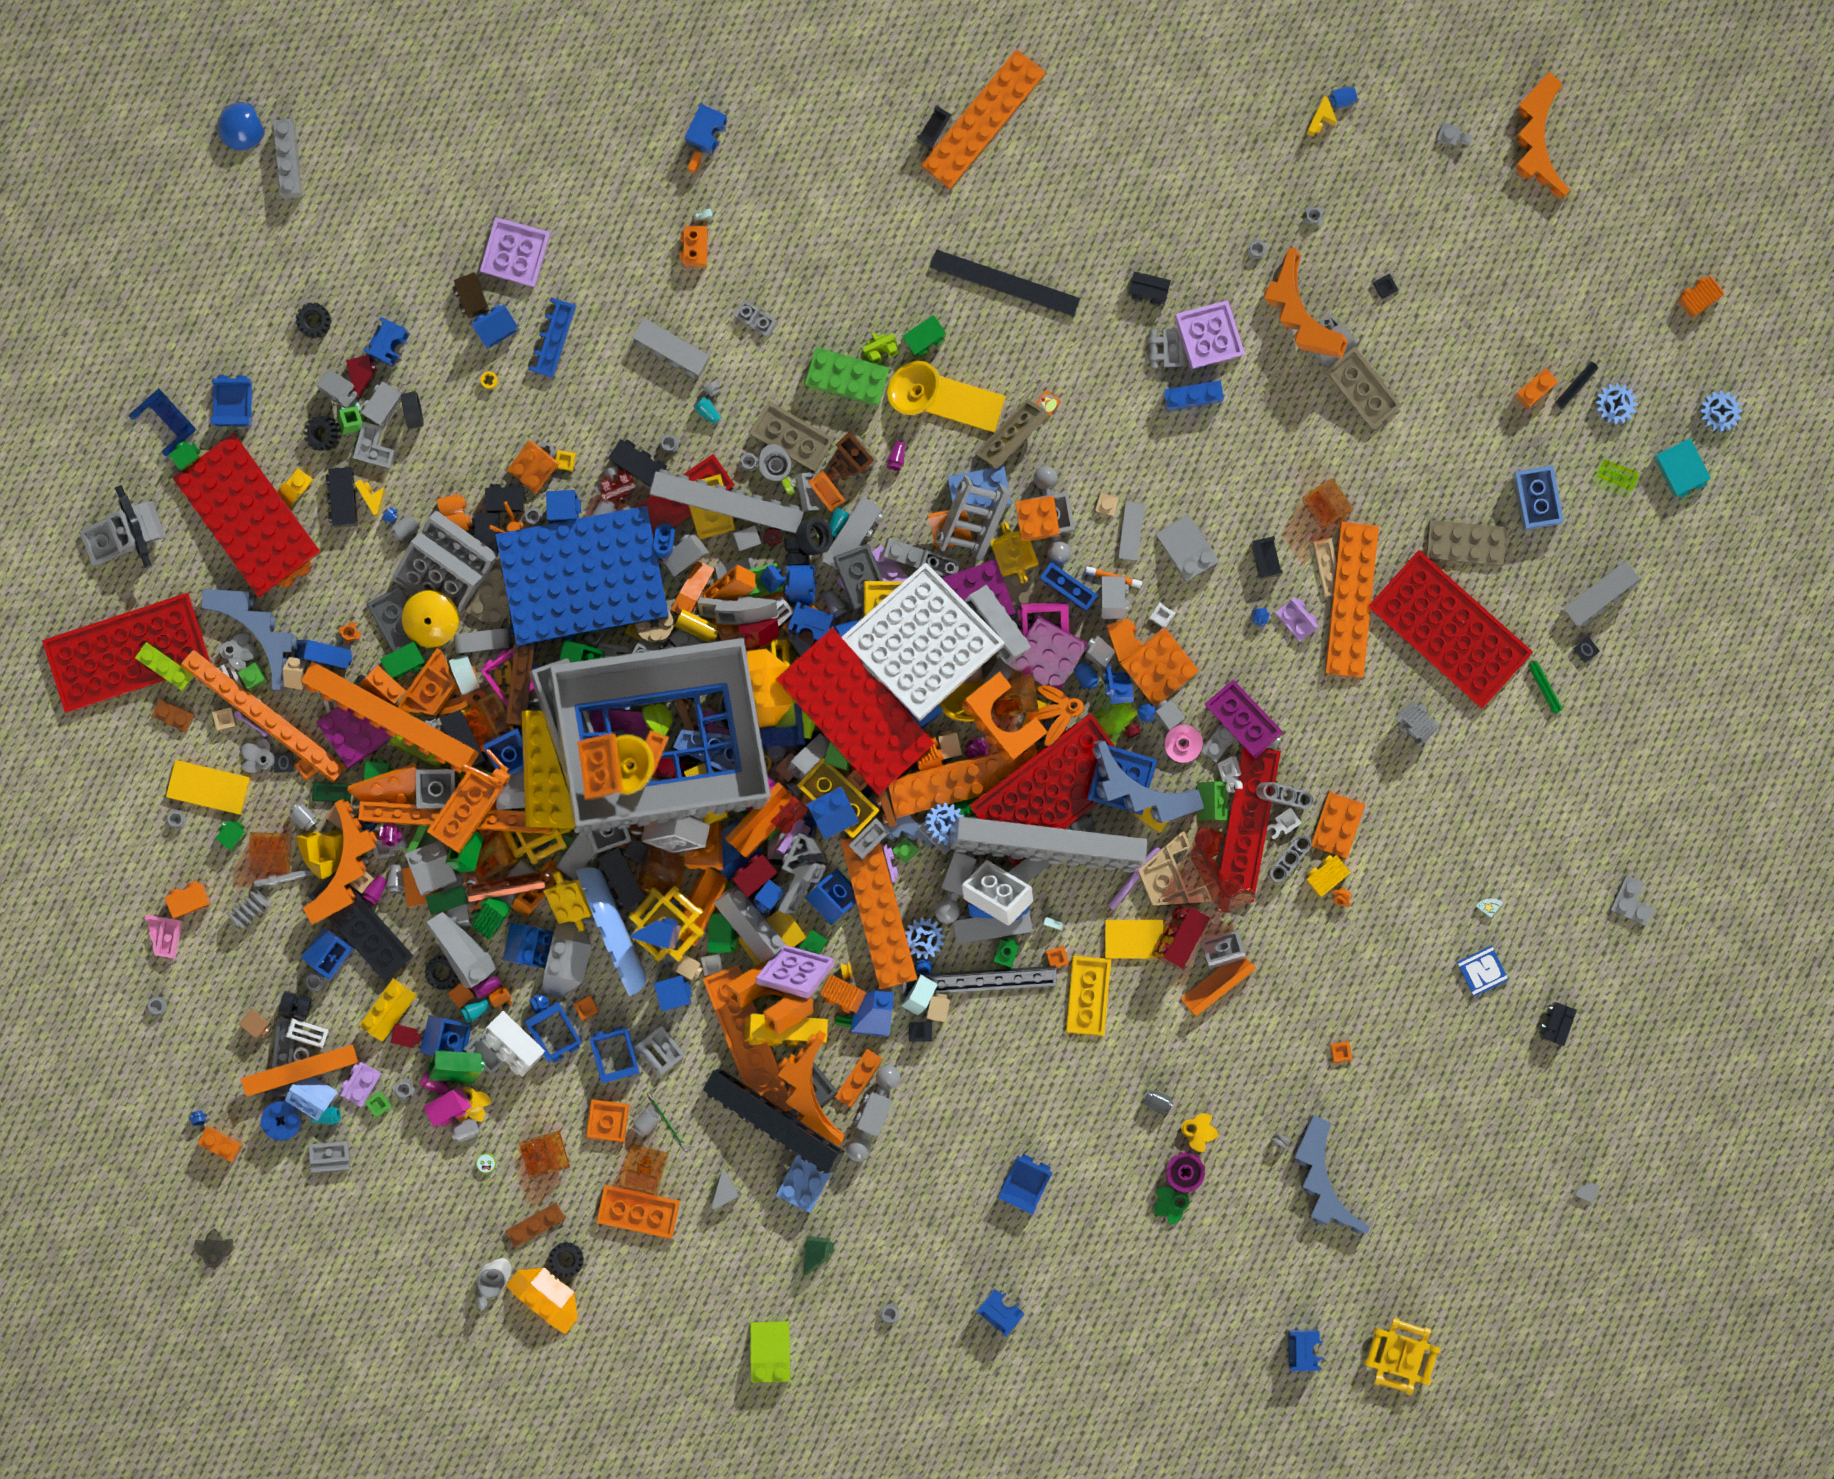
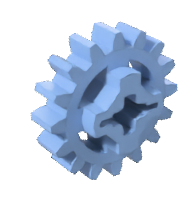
M1616 383L1614 387L1609 384L1607 386L1608 390L1602 388L1601 392L1603 394L1596 396L1600 399V401L1595 402V405L1600 407L1596 412L1602 413L1601 419L1607 418L1606 423L1613 420V424L1616 425L1619 420L1621 424H1624L1625 418L1630 420L1632 418L1630 414L1636 413V410L1633 409V407L1638 405V403L1633 402L1636 395L1631 396L1633 390L1627 391L1626 385L1620 388L1619 383ZM1611 392H1617L1615 396L1607 395ZM1619 398L1618 405L1620 406L1614 410V401ZM1604 404L1607 405L1609 410L1608 412L1606 411ZM1617 412H1625V414L1621 416H1615Z
M1722 390L1718 392V395L1714 391L1711 393V397H1705L1707 402L1701 403V406L1704 407V409L1699 411V413L1704 414L1701 421L1706 420L1705 426L1711 425L1712 431L1718 428L1719 432H1723L1724 428L1729 431L1731 426L1735 427L1737 425L1736 421L1741 419L1738 415L1742 412V409H1738L1741 402L1734 401L1737 397L1736 395L1732 398L1729 397V391L1725 395H1723ZM1716 400V406L1709 407L1712 401ZM1720 407H1721V410H1722V411H1725V413L1722 414V415H1721L1720 412H1717V411H1716V410H1718ZM1733 415L1731 420L1725 423L1726 417Z
M944 803L942 807L937 804L935 809L931 808L930 814H927L925 817L928 821L924 824V826L929 827L926 833L932 834L930 839L937 838V844L944 841V845H947L950 835L946 834L950 833V826L959 817H965V815L959 814L961 809L954 810L953 804L949 808L947 803Z
M922 917L920 923L913 920L914 926L908 924L907 927L910 931H905V934L908 936L909 949H912L911 955L917 953L918 959L921 955H924V958L927 959L928 954L935 957L934 951L940 952L941 950L938 946L944 945L940 939L944 938L945 935H940L939 933L943 929L936 928L938 922L931 924V918L924 922ZM921 926H929L933 930L925 931ZM916 930V939L911 941L912 932ZM921 933H923L924 935L932 934L927 939L928 943H916L921 938ZM937 936L936 945L932 947V938ZM918 945L924 946L927 951H919L915 947Z

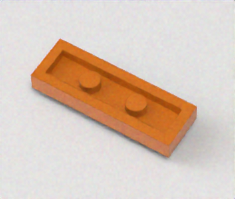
M867 1049L835 1097L849 1107H852L883 1059Z

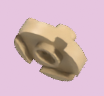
M668 611L669 618L657 620L658 628L653 627L652 629L650 627L651 621L635 624L638 636L643 641L652 644L666 641L673 632L674 621L671 613Z

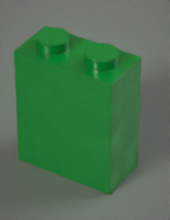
M435 1051L428 1062V1080L474 1083L480 1077V1073L484 1071L485 1062L482 1060V1054Z

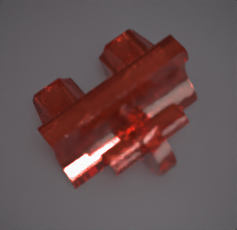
M626 470L616 474L619 480L616 483L612 484L609 477L600 480V491L604 500L612 497L613 502L620 499L622 504L626 503L624 497L631 495L629 490L636 487L632 476H629Z
M793 796L784 807L782 805L779 807L780 811L770 822L785 835L790 833L793 825L799 819L804 818L808 808Z

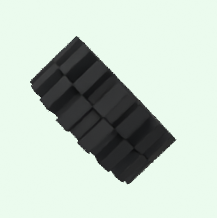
M310 302L308 305L304 304L302 309L299 308L298 315L296 314V325L303 335L316 339V337L320 338L323 334H327V330L331 328L330 323L332 324L330 313L323 305ZM310 314H318L320 316L321 322L317 327L312 328L307 325L306 320Z
M328 416L313 417L312 420L307 422L309 425L304 427L307 429V432L304 431V435H307L304 439L309 441L307 445L314 450L328 451L336 447L334 444H339L337 439H341V435H338L341 429H337L340 425L334 423L336 420ZM321 426H324L327 430V437L324 441H321L318 437V429Z
M445 955L435 956L426 964L425 978L433 988L447 990L457 984L459 978ZM440 965H446L450 970V975L445 980H440L436 977L435 971Z
M564 1242L556 1245L548 1257L551 1271L563 1278L576 1275L584 1264L583 1252L574 1243ZM564 1252L572 1254L574 1262L570 1267H563L559 1263V1257Z

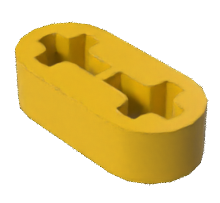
M509 661L504 663L508 666V669H505V676H502V671L498 670V668L494 670L495 682L499 689L503 685L504 678H506L508 685L511 684L512 665ZM507 688V692L500 689L504 695H509L510 688Z

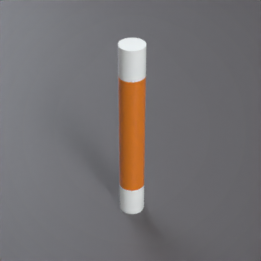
M1087 567L1085 574L1102 578V576L1124 577ZM1125 577V584L1141 588L1142 581Z

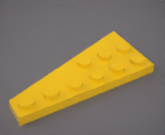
M522 711L526 827L574 828L568 790L543 712Z

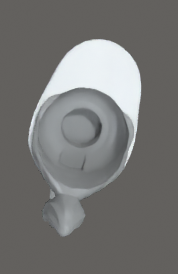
M500 1258L492 1263H487L479 1272L477 1277L479 1292L476 1295V1302L480 1311L487 1306V1299L497 1296L506 1285L511 1274V1265L507 1259Z

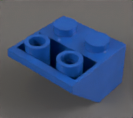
M500 304L494 306L489 314L478 316L474 319V323H472L473 328L487 350L520 330L504 304L502 306Z
M510 923L503 961L545 969L554 931Z
M323 926L301 958L323 976L333 980L355 948Z

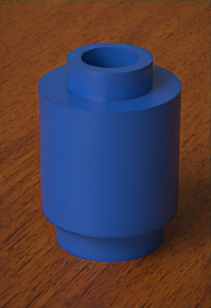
M1347 86L1330 91L1328 99L1334 109H1339L1357 102V93L1354 87Z
M1086 661L1073 669L1075 672L1074 676L1084 690L1088 688L1090 691L1099 685L1097 683L1100 680Z

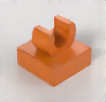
M505 984L489 994L494 1008L498 1007L500 1011L503 1010L501 1004L504 1002H508L510 1006L512 1005L511 996Z

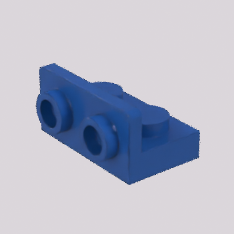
M1111 665L1107 666V673H1103L1104 684H1108L1105 685L1106 697L1110 696V703L1134 702L1131 677L1127 672L1112 673Z

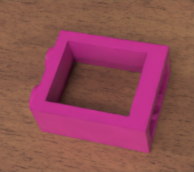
M1067 602L1021 604V610H1018V622L1022 621V629H1019L1024 637L1028 632L1027 613L1060 611V628L1069 633Z
M513 649L503 650L498 654V659L494 662L492 660L486 662L482 666L484 669L481 670L507 709L509 698L506 699L489 673L510 658H513ZM532 681L529 695L535 692Z

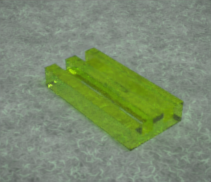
M1604 459L1597 478L1633 491L1640 472ZM1606 465H1608L1610 467L1616 468L1623 472L1634 475V478L1627 477L1620 473L1609 470L1605 467ZM1603 472L1631 482V485L1603 475Z

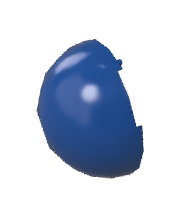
M237 102L230 104L222 110L218 117L217 131L219 138L232 149H250L257 145L265 134L255 109L250 103Z

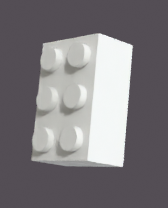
M689 816L685 820L671 818L665 823L651 821L649 825L644 827L642 842L670 853L702 848L706 846L710 825L704 823L700 818H691Z
M988 860L962 884L965 900L1008 926L1033 902L1031 886Z
M504 1011L487 1026L481 1036L483 1043L488 1048H492L500 1060L506 1061L515 1074L522 1077L539 1061L545 1052Z

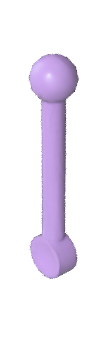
M237 711L234 713L236 719L243 720L259 731L263 737L268 736V732L243 717L241 712Z

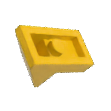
M1326 96L1323 97L1307 131V134L1313 137L1315 132L1320 133L1324 123L1321 120L1334 126L1337 123L1329 99Z
M297 468L287 482L283 481L278 493L290 510L313 482V479Z
M361 479L356 481L355 485L375 517L380 516L386 489L382 488L371 495L373 490L368 482L364 483Z

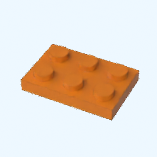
M611 733L577 741L585 799L590 800L624 792L616 734Z
M1328 792L1311 847L1347 859L1365 804Z

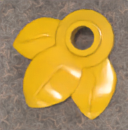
M471 1087L462 1088L464 1093L471 1094L469 1102L472 1107L466 1110V1115L457 1120L462 1122L469 1116L478 1122H482L485 1116L484 1106L491 1104L490 1097L484 1092H476Z
M1201 1113L1194 1119L1185 1120L1181 1125L1182 1134L1188 1138L1189 1145L1196 1151L1205 1152V1141H1212L1219 1137L1217 1130L1209 1125L1212 1115ZM1189 1125L1194 1127V1131L1191 1133L1187 1131Z

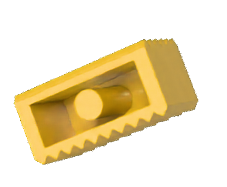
M1329 855L1322 861L1323 866L1319 869L1314 867L1307 873L1308 878L1306 881L1319 897L1325 895L1351 873L1337 855L1334 857Z

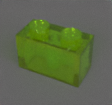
M1110 703L1111 706L1106 710L1101 708L1094 714L1095 719L1108 737L1138 715L1130 703Z

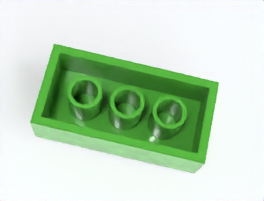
M816 347L805 385L808 388L879 408L889 375V368Z

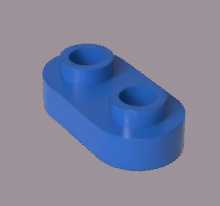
M661 524L655 530L653 550L654 554L659 558H667L673 553L675 538L673 526Z

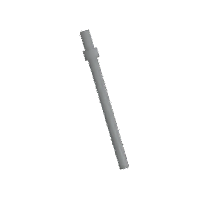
M367 856L358 858V860L362 859L364 864H369ZM310 869L279 876L274 874L268 876L269 878L254 881L255 888L269 885L273 887L278 886L279 883L315 875Z

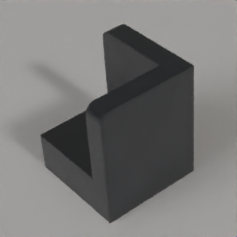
M910 1022L909 1042H932V1022Z

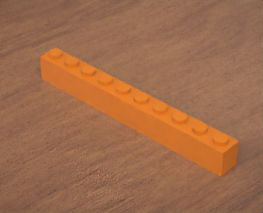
M313 661L301 680L306 685L304 688L312 693L318 691L322 694L321 698L328 702L332 700L338 702L337 706L345 711L348 708L354 711L353 715L363 720L364 717L369 719V724L378 729L382 726L387 729L385 733L394 738L397 735L402 737V742L411 747L415 744L419 747L418 751L427 756L429 753L435 755L434 759L442 764H445V762L451 764L450 768L458 773L462 771L467 773L469 770L463 768L462 764L472 767L479 755L476 750Z

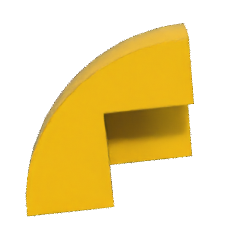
M331 830L328 833L316 831L296 836L303 860L314 875L324 879L338 869L343 851V831Z

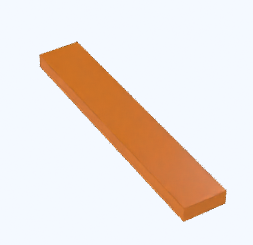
M352 1044L243 1077L241 1082L247 1097L359 1062L354 1045Z

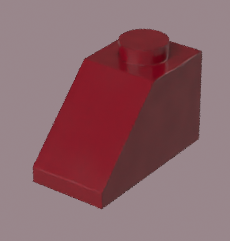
M369 355L346 360L350 380L354 385L353 392H357V400L361 399L375 377L374 371L377 370L375 360H371Z
M778 618L739 624V638H744L745 649L761 648L779 637Z
M661 759L655 770L654 777L675 779L673 760ZM679 761L682 777H686L684 771L696 767V764Z

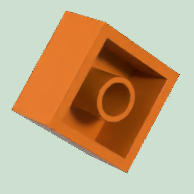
M1054 496L1015 502L1021 542L1059 536Z

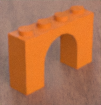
M999 672L964 699L961 704L963 705L964 712L967 715H971L975 720L976 727L979 730H983L987 735V741L998 749L999 756L1009 763L1044 736L1047 731L1036 717L1016 732L1002 731L994 724L991 718V707L998 697L1012 687L1001 672Z
M762 962L727 984L729 1000L740 1008L763 995L782 997L781 1001L764 1011L765 1026L779 1035L814 1013L813 999L811 996L808 999L756 984V977L766 966Z

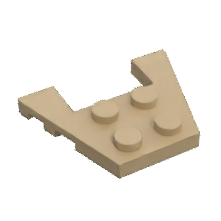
M1184 831L1180 832L1137 870L1152 906L1213 901L1207 885L1187 892L1173 854L1191 847Z

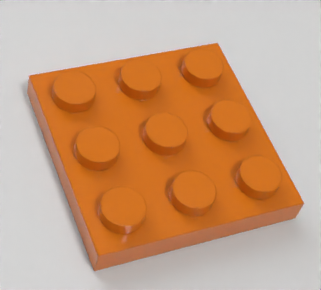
M1165 627L1120 663L1155 708L1199 672Z

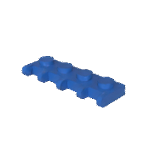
M551 298L550 302L556 304L553 316L545 315V318L551 320L547 334L543 332L539 334L540 337L545 338L542 351L534 350L533 354L540 356L536 368L529 366L528 370L554 378L577 306Z

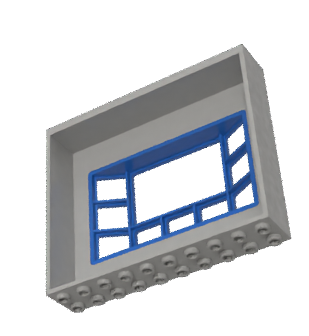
M744 638L550 666L549 677L575 833L579 832L580 835L590 834L591 830L598 829L599 832L610 831L611 827L626 829L631 824L645 826L649 825L651 821L665 823L671 818L685 820L691 815L704 817L707 816V813L711 812L719 815L731 809H734V812L746 810L745 807L753 806V809L765 807V804L768 803L771 796ZM723 691L726 712L704 718L700 696ZM685 698L694 699L701 747L664 752L660 760L673 759L675 779L651 782L650 778L641 790L632 794L616 793L590 800L585 799L577 741L611 734L609 709ZM580 711H602L605 732L585 733L583 731ZM728 719L731 740L709 746L704 725ZM732 747L735 769L712 773L709 752ZM703 754L706 774L682 777L679 757Z

